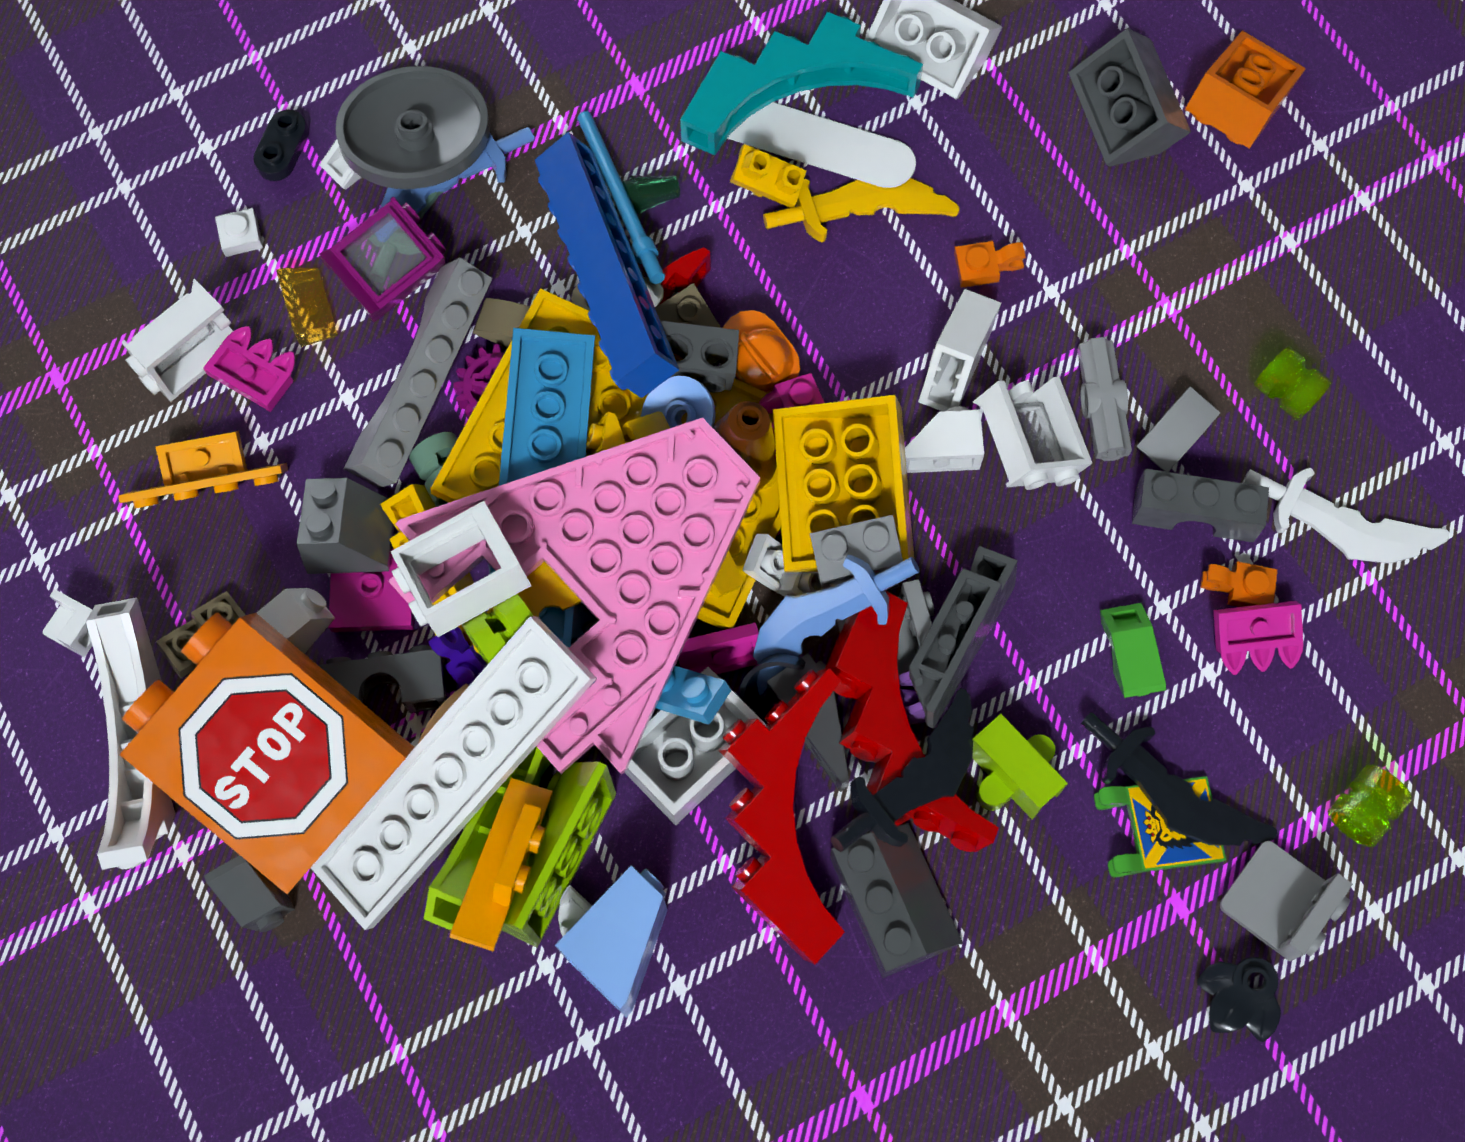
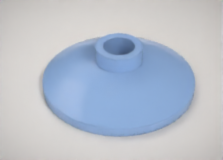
M686 376L670 377L652 390L643 404L641 413L642 417L657 411L662 412L670 428L681 425V418L686 412V423L702 417L711 427L715 423V406L711 394L702 383Z

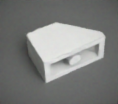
M957 406L946 411H940L905 447L907 473L980 470L984 457L980 410H969L967 407Z

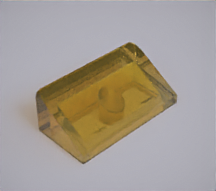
M277 269L276 272L292 329L299 345L304 347L337 337L338 332L319 269Z

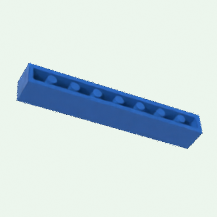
M567 132L535 159L540 173L538 181L547 192L550 200L547 204L548 208L557 219L560 227L557 229L558 235L566 244L570 254L567 256L568 262L576 271L580 281L577 284L578 289L589 305V319L599 332L601 338L599 346L608 357L612 367L609 371L610 376L620 389H628L643 398L678 372L679 367L593 151L570 132Z

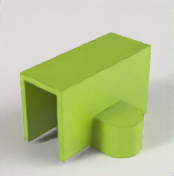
M1002 714L996 717L972 739V758L988 774L981 782L976 793L979 805L986 810H998L1012 798L1033 820L1041 808L1054 796L1057 798L1068 784L1049 764L1055 755L1054 742L1049 737L1041 734L1034 735L1026 740Z

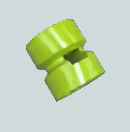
M516 594L494 606L491 613L483 612L463 623L462 626L488 665L527 619L533 615L520 596Z

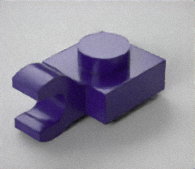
M459 627L440 637L436 635L428 641L436 654L451 660L444 667L460 688L466 683L469 686L487 666L482 656L476 653L473 645L470 646L465 640Z

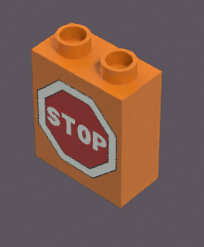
M217 612L196 631L181 651V653L197 665L182 684L173 691L158 679L126 711L122 720L138 734L119 755L288 894L407 758L414 746L257 613L242 616L232 625Z

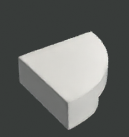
M571 885L564 891L559 904L558 923L562 936L592 907Z

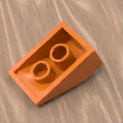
M1241 31L1205 73L1185 110L1193 114L1194 118L1200 123L1211 125L1223 132L1233 143L1243 144L1250 149L1306 68L1246 32Z

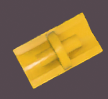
M744 144L740 148L738 161L730 182L752 191V194L757 197L764 196L792 208L796 206L806 170Z

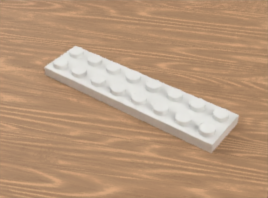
M530 616L312 865L311 869L364 930L374 928L597 678L538 617Z

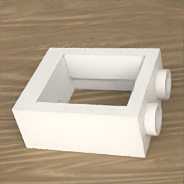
M485 501L390 551L398 565V568L392 570L395 580L404 594L411 591L415 598L414 601L408 603L412 613L421 627L429 623L437 637L532 586ZM485 539L501 568L433 605L418 575Z

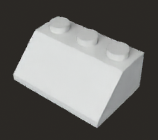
M883 0L865 41L875 42L882 48L900 55H907L915 61L922 63L921 80L958 99L985 63L1002 26L954 0Z

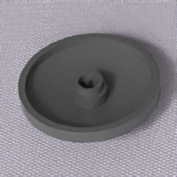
M410 66L383 72L358 86L342 104L337 115L335 129L339 148L345 162L360 177L388 188L419 189L446 182L467 170L479 158L486 147L490 133V123L483 96L467 79L441 68Z

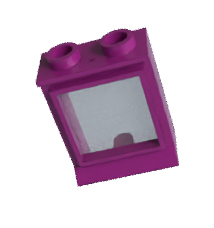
M394 197L330 249L319 253L324 265L336 274L347 292L358 300L367 311L373 323L439 272L442 266L446 265L445 258L442 255L446 251L443 244L432 232L426 236L417 225L421 220L408 203L401 206Z

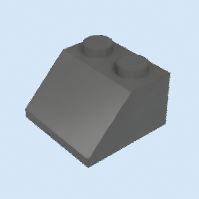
M348 478L306 479L297 547L307 574L389 571L390 551L392 550V544L389 539L393 537L394 525L380 505L388 498Z

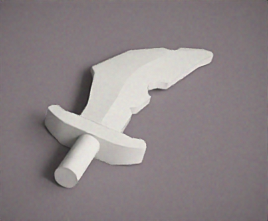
M1307 468L1294 475L1286 487L1251 469L1243 480L1244 484L1269 487V497L1279 501L1273 512L1274 525L1278 533H1284L1288 529L1289 517L1291 515L1315 529L1341 550L1347 559L1391 564L1419 556L1420 550L1423 548L1433 550L1447 542L1449 538L1448 530L1443 528H1428L1386 518L1380 523H1371L1361 515L1360 511L1346 507L1335 508L1334 503L1304 488L1305 483L1315 474L1312 468Z

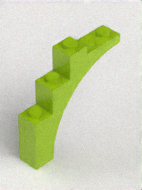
M537 747L531 751L466 824L448 859L429 886L424 920L449 930L452 929L510 779L514 778L539 786L541 777L551 764Z

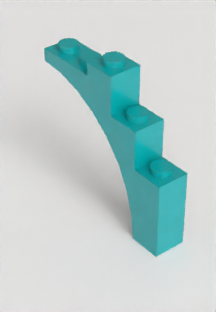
M827 12L808 45L793 36H785L774 31L755 65L749 63L743 57L732 56L721 51L680 119L681 141L716 155L729 135L751 115L774 101L801 91L826 86L859 85L887 89L914 98L920 87L923 64L907 55H900L882 48L875 42L860 39V24L853 22L847 17H840Z

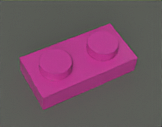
M756 622L687 639L678 658L679 667L702 673L709 667L717 675L757 665V661L753 657L759 634Z

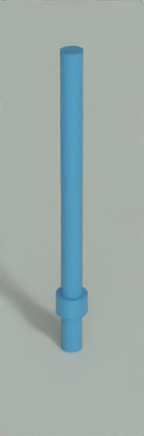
M583 111L578 115L577 120L590 149L593 151L602 176L633 242L631 249L635 259L639 264L643 265L652 284H659L665 279V275L657 260L658 250L653 239L646 235L591 113Z

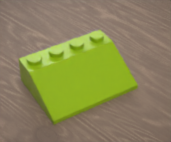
M601 762L573 763L562 774L557 771L547 787L553 793L541 826L546 828L545 835L538 854L530 853L526 864L531 867L527 885L523 894L515 893L502 931L538 948L559 907L564 891L571 884L616 796L608 767Z

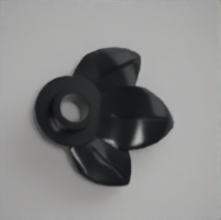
M1259 957L1243 959L1237 965L1220 961L1208 966L1197 979V984L1207 993L1214 995L1209 1008V1025L1213 1032L1230 1033L1247 1025L1253 1036L1260 1042H1264L1272 1036L1280 1021L1281 1009L1274 996L1279 983L1278 974L1268 961ZM1254 972H1259L1264 977V983L1259 988H1251L1248 985V977Z

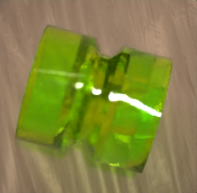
M1287 346L1256 379L1254 386L1270 400L1279 398L1281 400L1280 408L1295 421H1299L1326 393L1333 381L1316 367L1307 369L1305 367L1306 359L1293 348Z
M1367 764L1350 783L1351 792L1349 794L1342 793L1328 809V816L1332 823L1347 837L1363 846L1374 847L1390 829L1389 820L1395 821L1412 802V795L1409 789L1393 774L1381 767Z

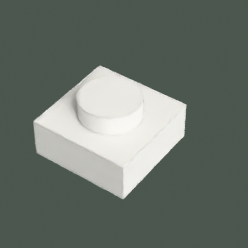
M253 208L215 217L221 249L225 257L263 248L257 215Z

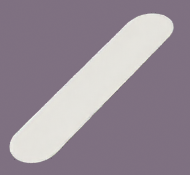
M774 102L751 115L727 138L883 188H893L904 184L911 178L916 166L914 153L902 142Z

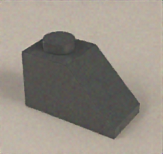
M240 855L204 875L209 887L243 928L259 930L261 933L267 932L281 925L284 922L283 916L295 910L288 894Z

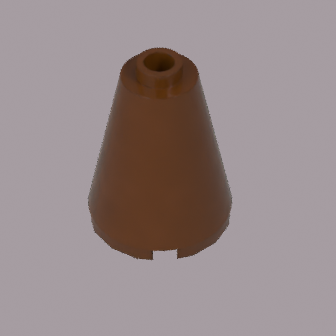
M753 401L740 402L717 420L712 428L760 477V483L756 490L758 492L770 482L777 467L775 439L767 410L762 405Z

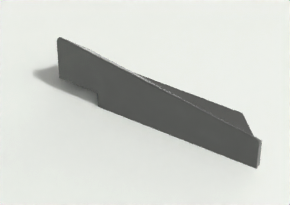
M979 546L971 570H961L909 667V677L924 710L925 720L929 727L934 728L1014 590L1018 560Z

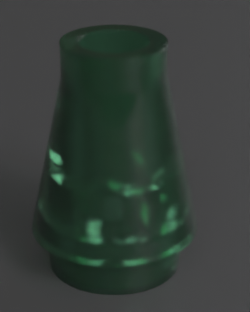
M675 175L630 176L629 180L622 181L638 214L666 201L680 197L679 183Z

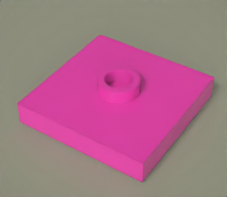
M392 554L389 571L331 573L329 611L335 617L328 626L331 632L414 630V614L405 599L388 582L393 577L392 570L398 568Z

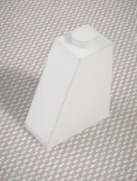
M964 289L936 343L918 401L919 403L940 411L960 406L992 332L1001 302Z
M310 588L285 589L257 612L260 617L304 654L335 619L326 608L325 599L318 592Z

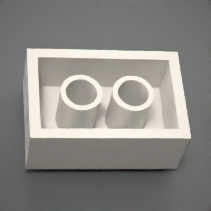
M709 667L701 673L719 678ZM732 690L710 725L661 710L649 721L630 764L624 773L677 825L736 769L718 751L726 743L722 738L724 733L739 719L745 723L748 719L758 718L764 726L766 724Z

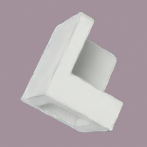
M54 589L50 597L60 606L43 629V634L85 657L93 646L86 623L92 609Z

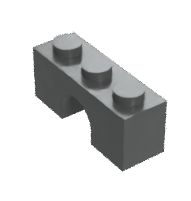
M1145 469L1135 489L1132 524L1172 530L1180 522L1197 521L1212 525L1214 527V537L1254 542L1266 526L1269 487Z
M429 645L415 646L409 649V653L395 655L389 651H377L368 654L366 659L352 661L348 657H334L326 660V664L318 665L365 706H367L370 694L379 686L386 684L400 687L402 704L409 713L437 710L450 697L448 673L444 667L447 664L446 659L436 654Z

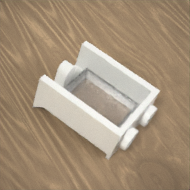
M193 279L190 294H185L131 338L132 341L127 343L123 340L121 342L131 355L126 359V362L139 375L140 381L153 395L161 391L172 402L206 374L203 367L225 338L233 332L228 326L231 322L222 313L224 311L223 307Z
M1060 377L1051 378L1035 392H1033L1030 381L1020 382L1009 391L1005 381H997L973 401L974 404L980 406L984 411L1009 482L1006 483L1007 487L1025 486L1026 490H1032L1055 482L1056 486H1065L1078 480V473L1092 464Z

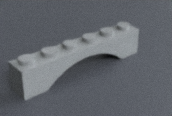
M458 258L440 268L425 299L421 323L406 361L384 401L361 432L344 470L376 488L397 482L493 278L462 258Z

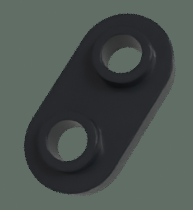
M282 110L270 119L253 158L259 174L264 179L280 181L292 173L309 136L308 126L304 117L299 112ZM270 155H277L274 159H267Z

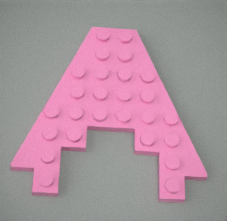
M702 417L402 518L395 524L411 541L478 503L485 501L525 575H530L545 561L599 621L568 649L597 679L536 747L562 774L595 745L622 775L630 764L759 486L760 477ZM485 539L418 575L432 603L438 600L483 559L495 571L501 568ZM394 576L388 581L407 603L415 600L411 591L406 594L402 592Z

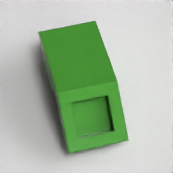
M1137 603L1100 610L1101 624L1112 646L1113 674L1124 698L1166 691V682L1153 626L1142 604Z

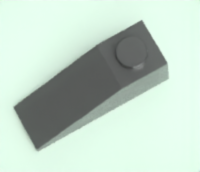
M809 653L801 657L806 662L804 669L796 670L787 667L767 681V694L775 704L781 700L787 704L798 692L794 688L795 684L811 669L817 672L818 670L825 669L826 665L821 660L815 663ZM833 691L820 708L805 738L804 744L841 793L848 786L849 775L844 746L839 744L842 735Z

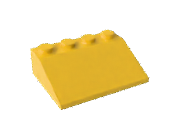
M896 395L773 409L784 571L818 572L810 533L893 515L903 561L910 557L914 558L902 407Z

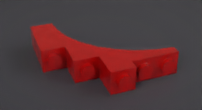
M885 591L889 597L887 623L885 625L878 624V615L872 606L847 617L825 669L830 668L841 679L834 692L840 696L857 700L839 744L849 748L851 754L856 758L876 763L866 786L873 795L895 778H901L902 770L913 757H925L907 718L900 694L897 667L899 632L908 603ZM956 794L954 797H943L911 810L894 822L896 826H899L912 818L913 823L917 827L929 832H938L951 839L950 842L954 847L966 852H977L994 843L999 827L970 809Z
M830 668L818 670L817 672L813 669L808 671L795 684L794 688L798 692L787 704L781 700L764 717L768 722L766 726L758 718L748 719L745 723L741 719L736 721L722 736L726 743L718 750L754 786L751 791L748 788L743 789L730 802L729 807L732 811L725 819L761 854L758 859L754 856L751 857L739 868L735 874L738 880L732 888L805 961L814 965L838 941L845 931L824 907L807 875L797 843L793 803L796 770L805 738L820 708L841 682V679Z

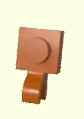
M993 241L956 246L954 251L961 288L999 282L1000 271L1023 269V259L1026 258L1022 242L1008 244L995 251Z
M1237 561L1232 566V571H1230L1225 566L1209 564L1208 571L1202 572L1200 588L1229 593L1228 605L1246 607L1274 603L1278 569Z

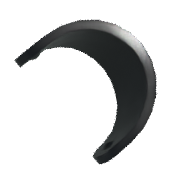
M776 653L766 657L743 678L740 685V699L767 725L768 722L764 717L770 709L761 700L757 687L760 670L772 666L801 670L804 669L806 662L802 658L787 653Z

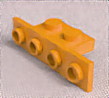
M239 431L155 446L164 486L127 492L118 495L120 503L133 501L134 508H141L159 504L158 496L173 494L174 500L178 501L198 497V489L213 486L215 493L239 489L238 481L253 479L255 486L278 482V474L288 471L287 463L247 470Z
M514 778L510 779L451 929L450 938L494 952L515 893L523 894L527 885L531 867L526 864L530 853L538 854L546 831V828L542 827L541 823L552 797V790Z

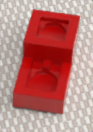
M703 247L690 252L662 270L665 279L660 283L664 289L661 303L668 300L675 291L680 292L693 283L696 288L711 270L709 250Z

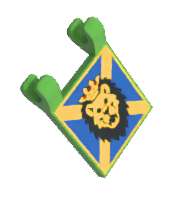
M1207 776L1183 779L1192 784L1195 795L1201 800H1213ZM1138 785L1103 787L1094 794V802L1098 810L1127 805L1137 854L1117 855L1108 861L1111 877H1122L1142 872L1226 861L1223 846L1207 845L1168 829L1163 818Z

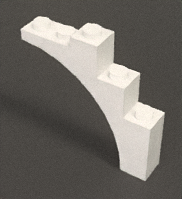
M137 598L95 605L86 620L101 681L109 746L108 810L104 834L97 853L102 870L113 867L130 869L148 861L155 840L164 834H168L175 816L171 797L119 755L138 734L122 720V717L151 684L158 679L161 680Z

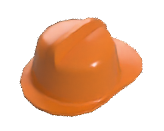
M754 310L741 311L730 317L722 327L739 330L735 375L738 380L769 393L773 390L775 384L799 376L800 361L794 346L776 323L766 314Z

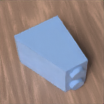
M632 866L621 875L555 945L564 958L626 1018L633 1011L667 913L664 900L666 893L662 890L664 886L647 869H644L639 874Z

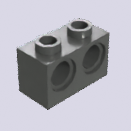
M660 321L672 352L683 357L682 361H676L679 371L671 377L686 376L702 383L710 393L732 390L736 375L739 330ZM716 358L722 361L724 365L713 366L706 360Z

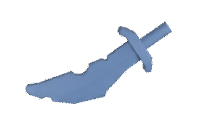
M526 127L497 141L489 133V138L482 154L463 173L446 182L426 188H388L380 209L394 197L401 206L408 203L417 214L426 207V199L430 194L441 191L445 193L456 185L460 178H468L490 167L496 172L497 182H505L507 167L504 154L534 141L531 129ZM393 219L377 231L375 236L379 242L384 243L400 226Z
M847 555L843 567L850 570L854 578L834 587L797 596L786 595L760 628L753 653L757 664L766 657L776 653H787L798 657L803 651L802 641L804 638L813 635L821 637L836 624L837 618L843 620L870 606L873 607L878 615V624L885 625L889 616V597L885 590L919 573L920 570L913 557H910L900 564L875 575L868 563L858 557ZM772 666L760 670L757 680L759 695L763 694L766 690L767 681L786 667Z

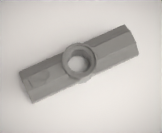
M1105 337L1091 338L1084 343H1080L1077 349L1083 381L1080 393L1081 408L1084 418L1089 419L1095 458L1102 459L1103 461H1114L1129 456L1132 451L1126 419L1128 391L1125 381L1119 379L1113 341L1107 340Z

